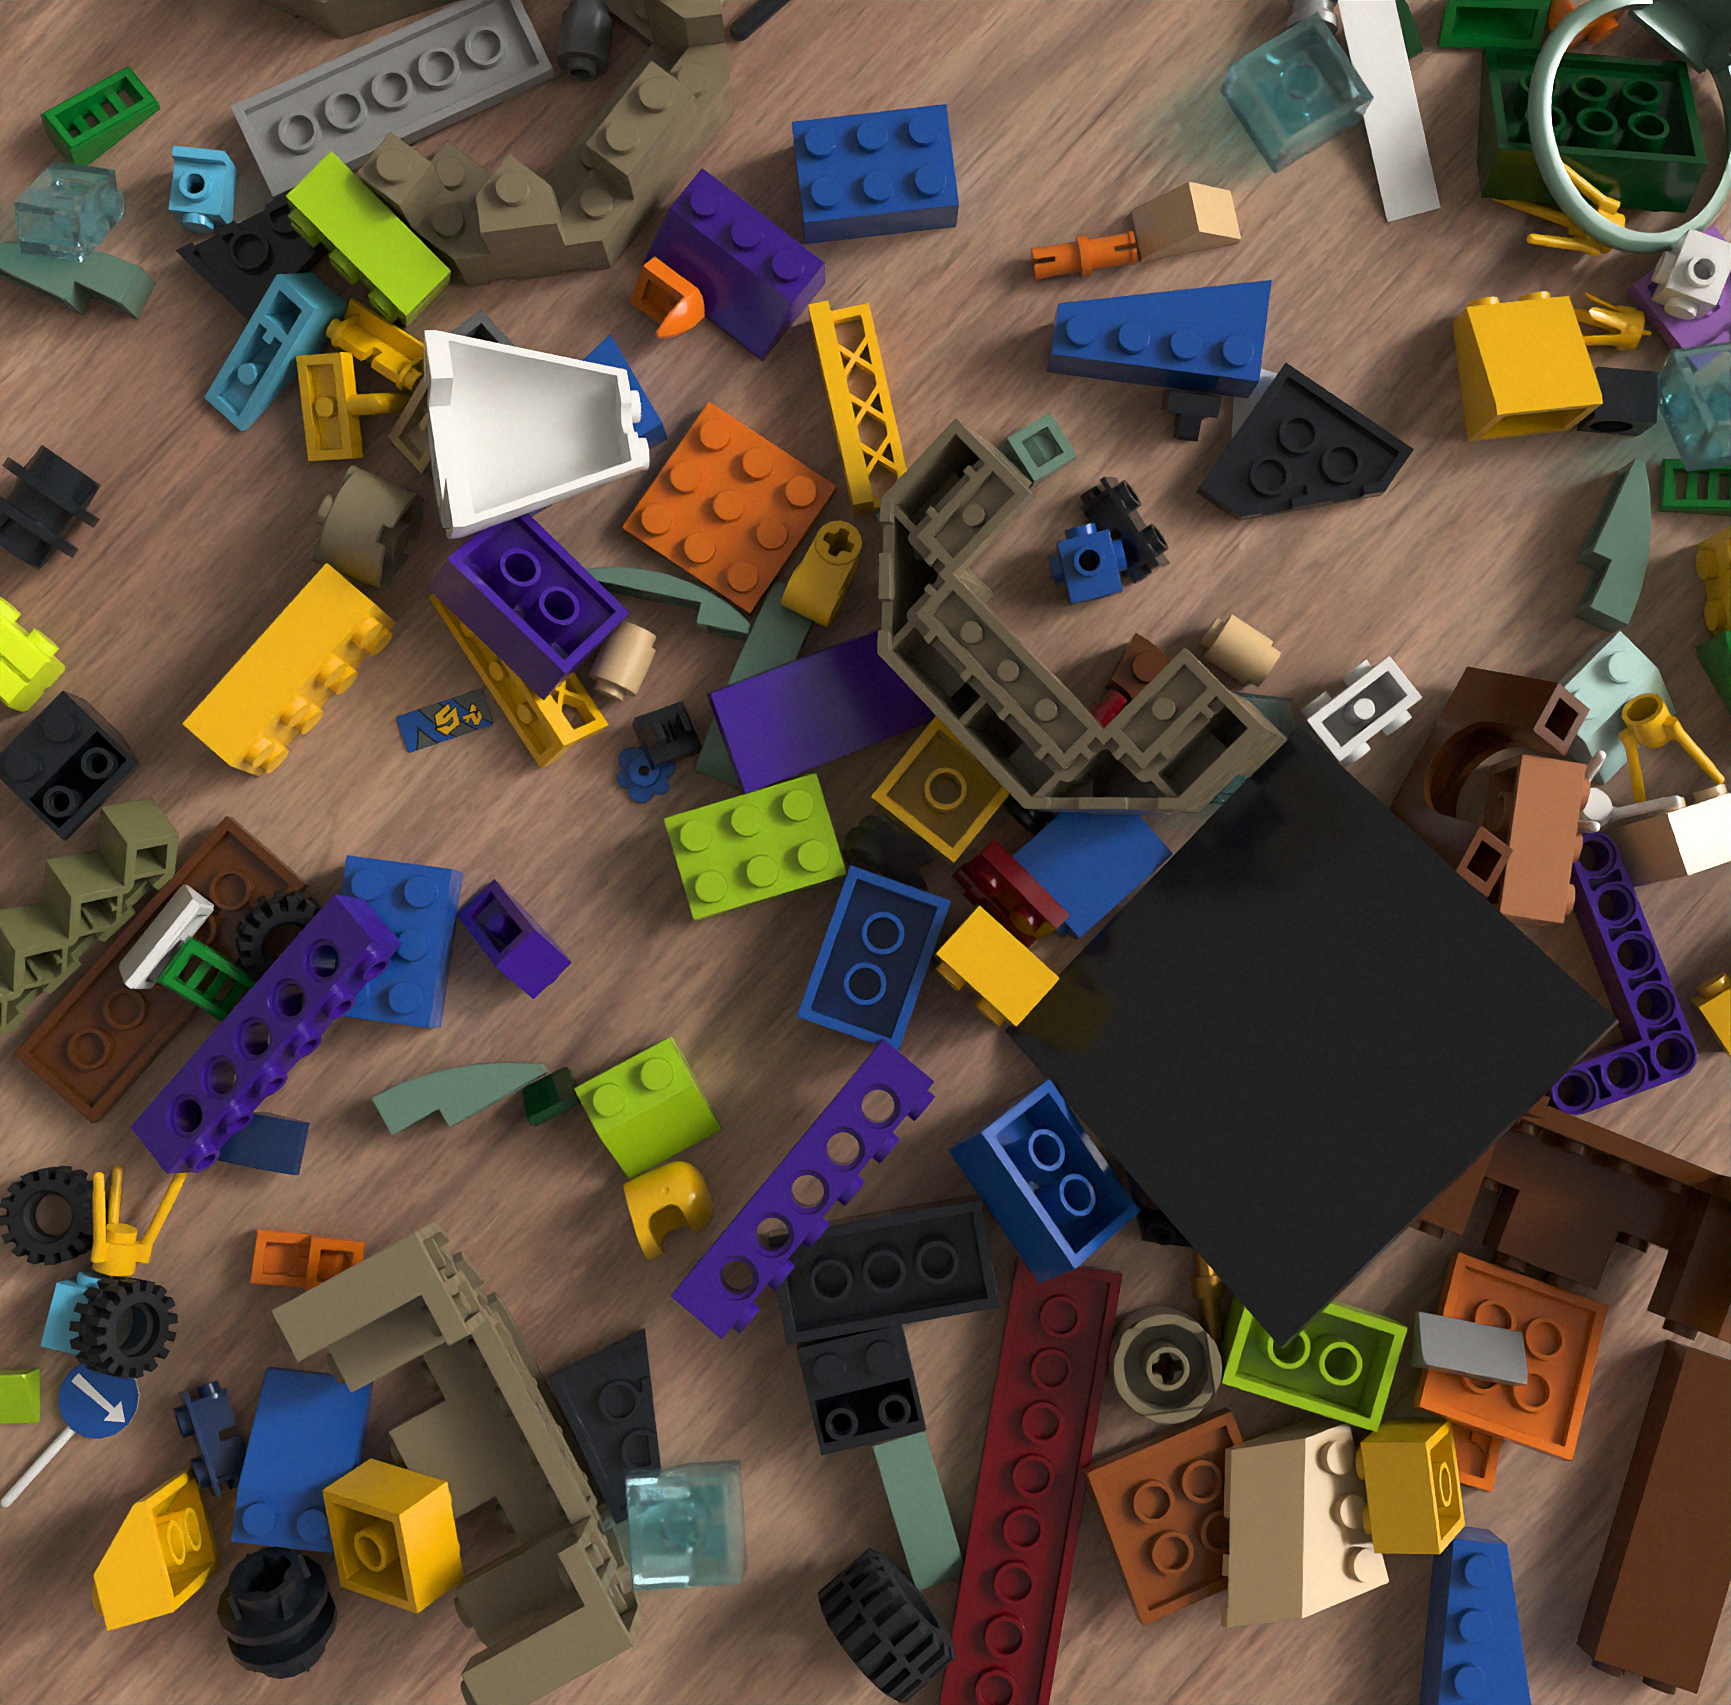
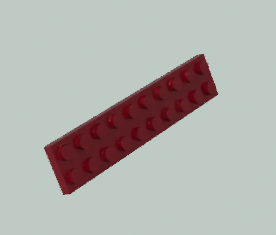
M1019 1253L1016 1254L966 1540L964 1563L960 1575L950 1632L956 1658L944 1668L938 1705H1049L1087 1486L1082 1468L1089 1466L1091 1463L1123 1276L1121 1272L1080 1265L1075 1270L1038 1283Z

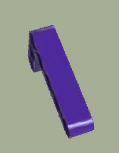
M1599 832L1582 834L1583 844L1588 845L1595 854V863L1590 871L1585 869L1579 862V859L1576 863H1572L1570 884H1573L1575 887L1573 910L1614 1015L1619 1021L1618 1025L1624 1039L1588 1052L1545 1094V1096L1550 1097L1547 1106L1570 1115L1585 1114L1683 1077L1693 1069L1697 1060L1696 1045L1619 849L1613 839ZM1602 893L1609 895L1614 903V912L1608 920L1598 910V899ZM1622 942L1629 944L1633 951V960L1628 968L1621 966L1617 958L1618 947ZM1643 991L1649 994L1653 1004L1651 1012L1645 1018L1640 1015L1636 1005L1637 998ZM1665 1040L1671 1047L1672 1055L1668 1064L1663 1067L1657 1060L1656 1050L1660 1042ZM1616 1058L1623 1066V1077L1619 1083L1613 1085L1607 1077V1068L1610 1062ZM1568 1076L1574 1083L1575 1093L1571 1101L1564 1104L1560 1100L1557 1090L1561 1080Z

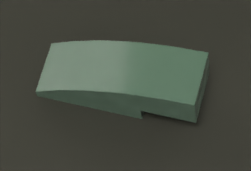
M48 242L0 243V277L80 315L85 314L92 298L139 319L156 285V282L140 266L110 254L79 246Z
M1636 458L1617 471L1576 560L1577 563L1594 570L1573 616L1610 634L1629 625L1641 593L1649 557L1651 536L1650 489L1645 462Z
M509 1061L472 1064L436 1071L403 1082L372 1097V1100L391 1135L402 1133L439 1111L448 1126L452 1127L548 1074L549 1070L545 1063Z
M926 1431L873 1443L883 1484L915 1587L921 1590L960 1578L964 1562Z

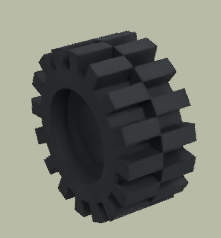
M283 890L273 891L274 898L267 900L265 895H262L256 899L258 906L252 909L248 905L243 911L245 919L243 922L238 921L236 927L238 938H235L236 948L243 967L247 969L248 975L255 982L278 959L272 956L266 949V939L269 933L278 925L285 923L296 924L304 929L321 910L319 903L314 898L309 896L306 899L302 892L292 890L291 896H286Z
M53 1166L29 1172L21 1176L22 1181L11 1184L7 1189L12 1193L11 1196L2 1198L0 1208L7 1209L6 1215L0 1216V1226L7 1225L9 1231L1 1235L4 1243L14 1242L16 1244V1247L11 1251L17 1257L29 1256L26 1261L28 1263L39 1264L45 1262L46 1266L77 1258L78 1255L87 1253L92 1249L93 1180L88 1181L85 1179L88 1175L87 1172L81 1169L72 1171V1166ZM49 1194L64 1198L72 1210L70 1226L61 1235L45 1233L36 1221V1208L39 1202Z
M113 1276L112 1279L103 1278L97 1281L99 1289L89 1287L83 1293L89 1302L87 1304L77 1302L73 1310L80 1313L81 1318L79 1322L70 1321L69 1331L79 1333V1337L70 1340L71 1349L81 1351L75 1356L79 1363L87 1365L86 1368L93 1372L128 1379V1377L135 1379L143 1377V1370L152 1372L158 1367L154 1359L155 1357L162 1359L167 1357L170 1351L163 1347L165 1341L174 1342L176 1332L168 1331L170 1324L178 1323V1315L167 1311L175 1306L172 1297L164 1296L167 1290L163 1286L155 1285V1282L126 1276ZM130 1307L133 1314L132 1329L125 1342L118 1347L115 1340L116 1325L122 1313Z

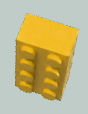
M326 563L182 724L231 767L258 777L264 771L271 773L286 759L289 753L286 747L299 732L306 734L320 721L324 713L321 707L334 693L336 695L344 693L354 683L358 676V671L355 669L369 654L371 656L379 654L388 645L393 637V633L390 630L397 622L331 565Z

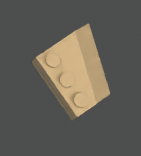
M1310 1417L1225 1449L1224 1517L1230 1520L1229 1553L1223 1554L1222 1575L1228 1576V1605L1221 1607L1222 1627L1231 1628L1302 1619L1389 1583L1382 1553H1374L1372 1535H1367L1363 1527L1362 1511L1366 1506L1365 1502L1368 1501L1364 1480H1360L1357 1475L1356 1449L1348 1423Z

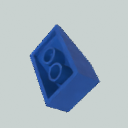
M278 1367L266 1368L238 1485L231 1542L334 1553L322 1490L363 1464L373 1382L351 1393L346 1382L340 1384L331 1373Z

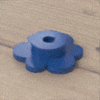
M634 747L626 748L619 756V764L623 770L618 773L617 782L621 787L629 788V794L633 800L645 803L652 799L654 793L663 795L669 791L670 783L667 778L673 775L676 766L675 763L651 770L642 747L640 750ZM644 767L649 768V773L646 776L640 774L641 769Z

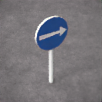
M81 1363L72 1369L61 1384L58 1399L61 1416L68 1426L0 1501L1 1507H9L76 1432L84 1437L101 1439L115 1435L129 1425L139 1405L140 1391L137 1379L131 1377L124 1379L93 1372L86 1368L87 1365Z

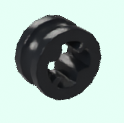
M1006 799L1002 803L1006 811L1034 836L1040 831L1038 825L1041 821L1049 822L1054 817L1051 812L1024 809L1016 799Z

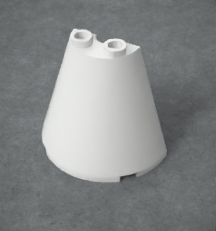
M437 330L424 331L425 388H428V412H426L429 451L441 524L443 528H450L446 529V537L448 539L468 536L633 475L641 470H648L649 448L646 438H638V433L634 432L632 424L639 423L641 419L640 397L637 390L630 391L627 370Z

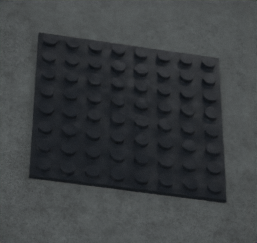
M1299 726L1287 737L1288 740L1246 779L1058 975L1060 979L1019 1025L1017 1027L1009 1026L1005 1030L1046 1079L1052 1081L1060 1095L1280 1348H1285L1619 1023L1614 1016Z

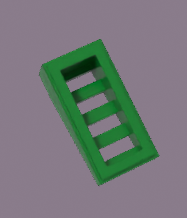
M127 66L40 115L48 138L76 172L95 161L160 110V106L133 70ZM123 90L126 91L135 103L129 108L118 96ZM106 103L116 112V115L111 118L102 108ZM92 116L98 125L91 128L85 120ZM75 128L79 135L72 138L69 132Z
M1662 459L1659 512L1731 516V459ZM1677 473H1687L1686 499H1675ZM1698 474L1708 475L1707 500L1697 499ZM1719 475L1729 476L1728 500H1718Z
M189 935L157 977V982L220 1021H223L234 1009L232 1006L246 987L251 989L257 983L248 975L247 969ZM195 954L203 960L188 981L184 982L177 977ZM214 966L220 971L205 992L197 989L196 987L209 969ZM232 977L237 982L224 1000L221 1002L214 997L227 979Z

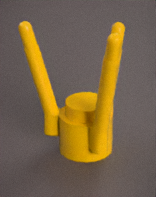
M1563 163L1576 189L1594 203L1590 206L1609 221L1624 228L1625 216L1617 212L1620 207V201L1603 195L1578 173ZM1493 198L1494 201L1508 205L1511 208L1568 227L1569 234L1574 236V238L1531 233L1526 238L1529 244L1581 251L1593 257H1598L1600 252L1607 254L1613 249L1585 234L1562 212L1530 201L1498 200Z
M1655 693L1641 694L1625 704L1621 717L1627 727L1618 734V737L1625 747L1635 803L1646 801L1637 747L1639 745L1655 749L1676 739L1715 784L1720 785L1724 782V776L1683 730L1677 717L1671 716L1659 695Z
M117 1165L112 1170L107 1220L104 1174L96 1172L93 1175V1246L90 1261L93 1262L92 1269L94 1271L110 1276H129L135 1273L137 1262H150L153 1244L183 1186L188 1172L175 1174L142 1241L137 1237L138 1229L136 1227L119 1223L123 1168Z

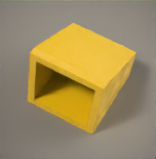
M1541 291L1523 295L1515 302L1499 303V298L1497 297L1480 298L1469 302L1467 307L1452 322L1467 442L1569 431L1603 404L1602 393L1569 296L1550 298L1549 292Z

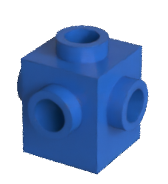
M1095 523L1065 530L1066 540L1057 542V554L1049 556V562L1055 587L1065 585L1069 606L1123 592L1119 571L1127 570V563L1121 540L1111 541L1109 529L1097 532ZM1083 555L1093 557L1096 561V569L1093 571L1082 569L1079 564V558Z

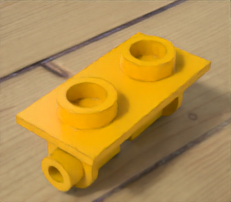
M354 298L349 301L343 322L335 318L327 327L326 336L331 339V345L334 348H342L346 352H352V356L360 361L366 360L371 364L370 367L396 383V388L399 390L409 389L412 392L415 391L424 376V344Z

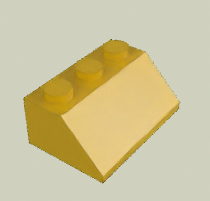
M191 1466L184 1468L134 1503L93 1575L95 1582L92 1586V1601L96 1612L100 1616H104L107 1631L174 1612L222 1569L203 1491L198 1488Z

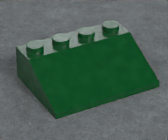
M1484 47L1481 65L1477 168L1481 198L1557 204L1538 169L1532 150L1528 126L1529 86L1540 50ZM1564 52L1556 71L1551 98L1552 127L1561 161L1603 195L1620 201L1619 208L1685 213L1708 165L1686 62ZM1578 191L1581 194V196L1588 202L1589 205L1594 204L1590 199H1588L1585 195Z

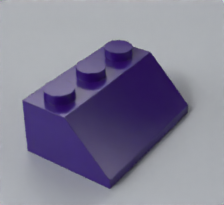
M703 168L669 208L642 264L643 267L645 263L655 256L697 287L703 297L705 317L761 361L771 352L825 284V263Z
M528 513L477 532L446 559L428 587L449 610L542 700H545L630 613Z

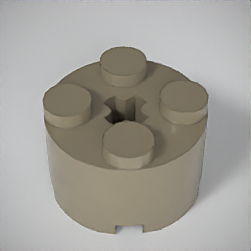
M352 465L344 476L341 490L337 497L330 494L327 495L319 507L316 523L324 528L314 548L313 562L322 566L328 563L340 574L370 587H377L382 590L388 589L398 578L410 556L403 553L408 538L411 537L416 540L424 515V498L414 493L411 489Z
M1152 1305L1140 1308L1115 1324L1107 1369L1114 1387L1126 1404L1138 1414L1156 1423L1175 1424L1197 1416L1204 1409V1406L1213 1394L1216 1393L1222 1377L1220 1353L1215 1341L1208 1332L1189 1314L1165 1305ZM1167 1353L1174 1362L1167 1363L1166 1373L1160 1374L1152 1364L1159 1361L1160 1354Z

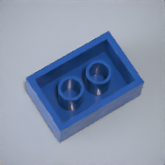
M946 104L792 122L793 148L805 244L956 227L959 200Z
M347 855L341 896L364 899L400 940L402 945L390 957L391 961L388 968L380 976L369 981L356 995L355 1005L343 1017L426 1028L441 1027L463 872L448 868ZM337 955L336 960H335V968H336V969H337L338 964H339V956H338V955Z
M850 865L797 1017L878 1045L884 1039L898 1051L951 900Z
M1050 1079L1015 1096L948 1149L1038 1283L1075 1270L1140 1212Z

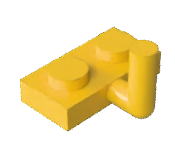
M352 352L296 356L308 461L364 458L359 416L402 413L410 400V396L405 392L357 394Z

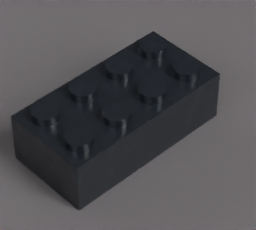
M978 1194L827 1220L830 1222V1225L810 1249L801 1243L788 1258L795 1267L777 1288L787 1345L1000 1307L982 1201ZM788 1229L771 1230L768 1237L770 1246L783 1244L788 1239Z

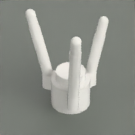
M1604 751L1596 752L1586 766L1584 779H1588L1589 782H1591L1606 758ZM1590 788L1588 803L1585 809L1579 813L1577 831L1582 834L1597 832L1607 822L1612 823L1622 818L1680 805L1682 800L1681 797L1674 795L1622 807H1613L1610 798L1603 791L1597 788Z

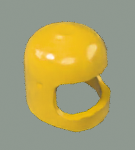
M673 1161L623 1183L634 1229L641 1249L649 1261L665 1254L663 1243L670 1232L689 1225L693 1233L697 1235L705 1230L712 1221L714 1215L712 1193L703 1175L690 1163Z

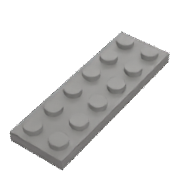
M462 0L232 105L231 109L273 198L277 199L289 193L330 151L352 171L364 165L389 132H392L409 145L549 81L556 76L521 0Z

